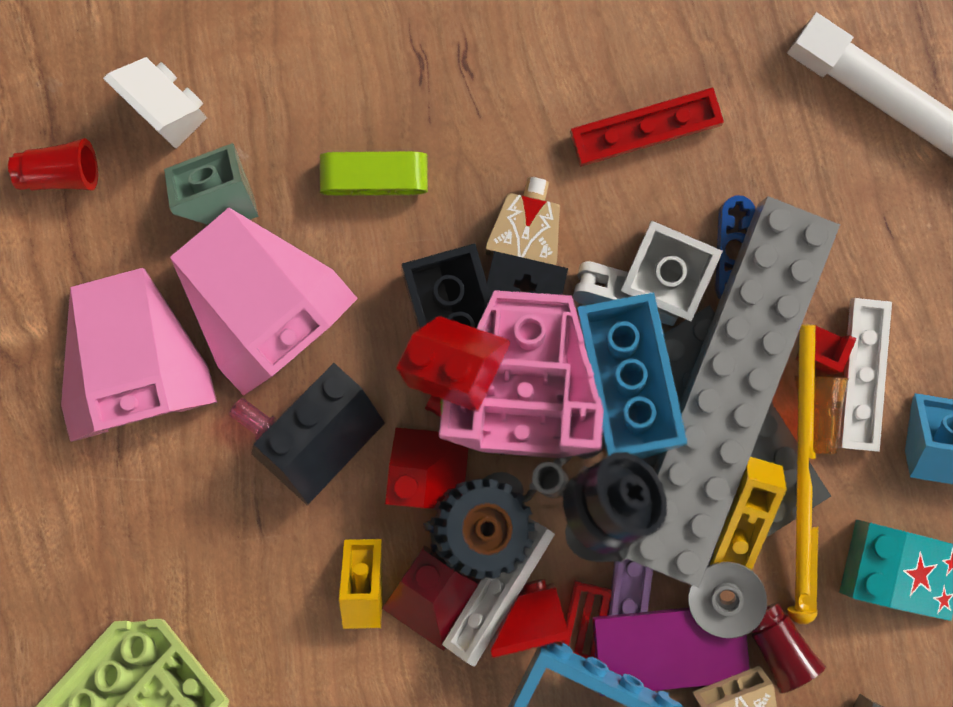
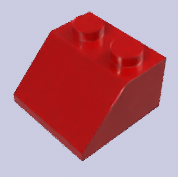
M438 316L413 333L396 369L408 387L479 412L507 352L510 340Z

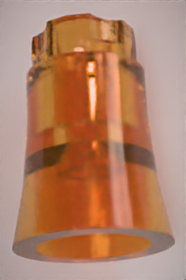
M794 375V376H795V383H796V390H797V401H798V382H799V375ZM815 375L813 449L816 454H836L838 451L837 439H840L841 419L844 397L849 381L848 377Z

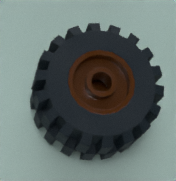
M492 479L465 481L456 484L454 489H448L443 494L445 498L442 501H437L434 507L437 510L436 516L431 517L430 525L434 526V533H431L430 537L431 542L437 545V549H435L437 555L446 561L445 564L451 569L470 577L494 579L501 577L500 573L502 572L509 574L515 570L513 564L516 562L522 563L527 556L523 551L525 547L531 548L534 541L528 539L529 531H535V523L528 521L527 516L532 515L530 506L522 504L525 498L520 493H514L512 486L506 483H498V480Z

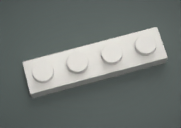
M860 298L850 299L847 335L857 339L844 367L838 448L880 452L892 302Z
M530 518L528 521L535 523V531H529L528 539L534 541L531 548L525 547L523 551L527 556L522 563L516 562L513 564L515 570L509 574L502 572L500 573L501 577L494 579L484 577L480 581L442 644L463 661L474 667L555 533Z

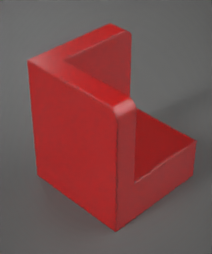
M815 325V369L829 375L842 373L857 338L851 335L840 337ZM798 352L797 357H796V359H795V360H798V361H799V352Z

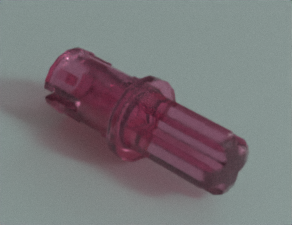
M244 398L239 399L229 412L233 419L256 435V441L275 423L274 420L276 418L274 416L269 418Z

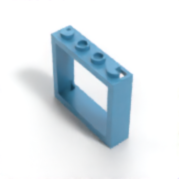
M551 643L537 647L508 706L527 707L546 668L627 707H682V704L669 698V694L665 691L657 693L644 687V684L632 675L623 674L621 676L608 670V666L596 658L588 657L585 659L573 653V650L565 643H562L561 646Z

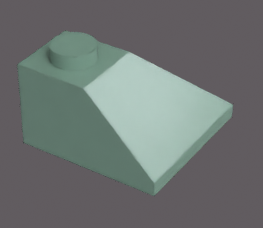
M233 143L164 169L169 207L174 215L207 225L227 208L233 209L249 220L259 216L254 195Z

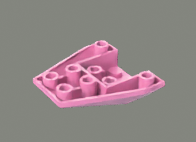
M227 208L170 257L218 368L243 396L276 374L330 328L358 299L333 269L231 208Z
M144 268L70 287L61 400L70 442L109 432L108 429L171 412H184L217 403L208 365Z

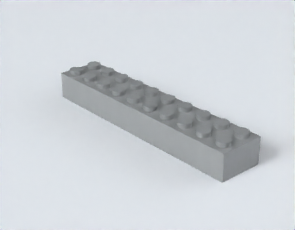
M769 196L757 205L679 403L688 444L660 453L653 469L665 491L667 516L658 531L630 545L629 554L626 559L695 587H700L840 224Z

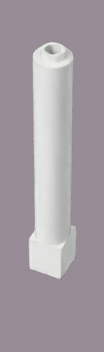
M816 12L801 31L787 54L822 78L826 74L830 75L953 158V111L852 44L851 41L854 38L852 35Z

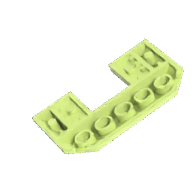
M147 619V621L139 622L114 621L36 707H228L229 699L165 620Z

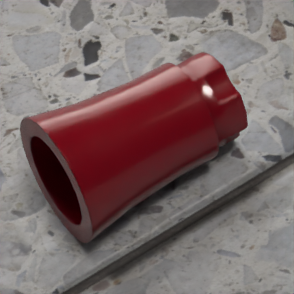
M777 602L768 605L761 623L752 631V637L771 670L779 693H786L805 685L819 676L826 669V665L809 647L789 615L784 614L781 606Z

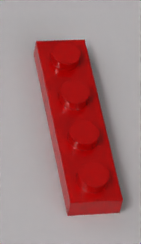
M714 87L574 127L571 128L570 134L580 167L713 129L722 126L724 120Z

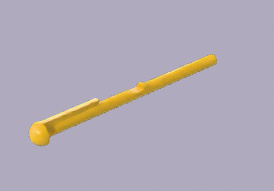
M802 324L799 330L795 606L787 608L789 617L795 623L801 625L814 621L818 613V526L812 527L813 487L809 471V458L816 459L813 449L815 325Z

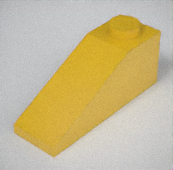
M754 457L749 458L717 540L710 565L720 562H734L750 570L753 569L787 490L783 466Z

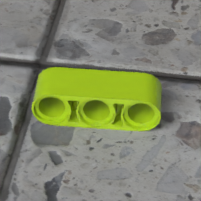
M393 151L327 152L320 154L321 194L335 196L420 195L428 192V155L426 153Z

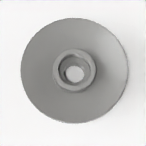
M720 562L708 566L700 587L691 585L689 590V608L693 618L702 629L718 637L737 638L746 635L761 623L766 613L767 595L762 581L752 570L738 563ZM725 590H729L735 596L731 601H724L721 599L720 594Z

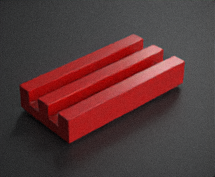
M574 580L565 620L570 639L561 641L560 646L562 643L568 646L570 644L581 591L587 592L573 653L585 659L588 657L596 658L594 632L589 654L582 653L595 594L601 595L597 617L607 616L612 589Z

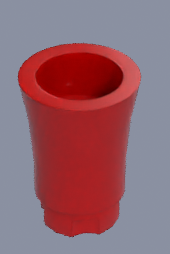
M86 138L51 147L27 149L24 152L14 153L8 160V172L11 176V182L18 190L77 189L93 191L98 183L96 154L92 144Z

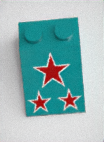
M856 520L839 593L853 599L893 609L952 621L953 544Z

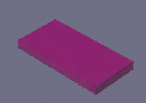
M690 608L592 617L596 659L605 663L608 666V670L621 676L629 674L636 677L644 684V687L652 691L711 685L750 669L747 634L737 638H722L712 635L697 624Z

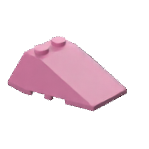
M494 290L476 329L509 339L510 345L479 412L443 400L440 438L486 453L564 458L601 451L603 406L597 392L592 366L589 363L572 296Z

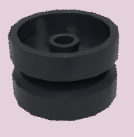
M614 452L569 480L563 494V510L567 524L581 543L588 549L600 554H614L629 547L634 542L647 538L662 527L667 516V498L660 479L645 461L628 452Z

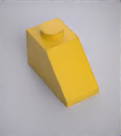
M382 539L344 540L339 595L343 629L381 628L383 602Z

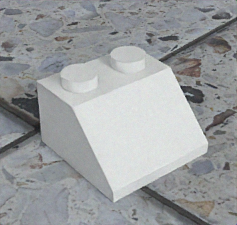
M145 57L114 70L103 78L176 149L207 119L199 109L204 103L188 87L182 92L173 84L177 77L162 62L155 66Z
M651 221L621 291L631 296L654 292L657 307L692 321L723 251Z

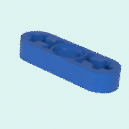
M741 195L730 197L722 204L719 210L717 249L723 251L716 265L715 291L719 299H721L725 289L724 285L727 284L732 271H725L724 268L725 266L733 268L736 261L727 256L725 251L726 244L731 240L743 243L746 235L740 232L726 234V229L732 230L735 228V218L732 215H728V211L732 210L737 204L740 211L746 212V216L738 222V231L745 229L746 233L755 212L753 202Z

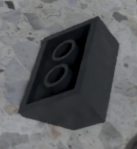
M475 243L401 264L402 275L418 330L438 316L477 328L491 296Z
M333 363L253 444L251 454L308 506L380 430L385 422L364 390Z

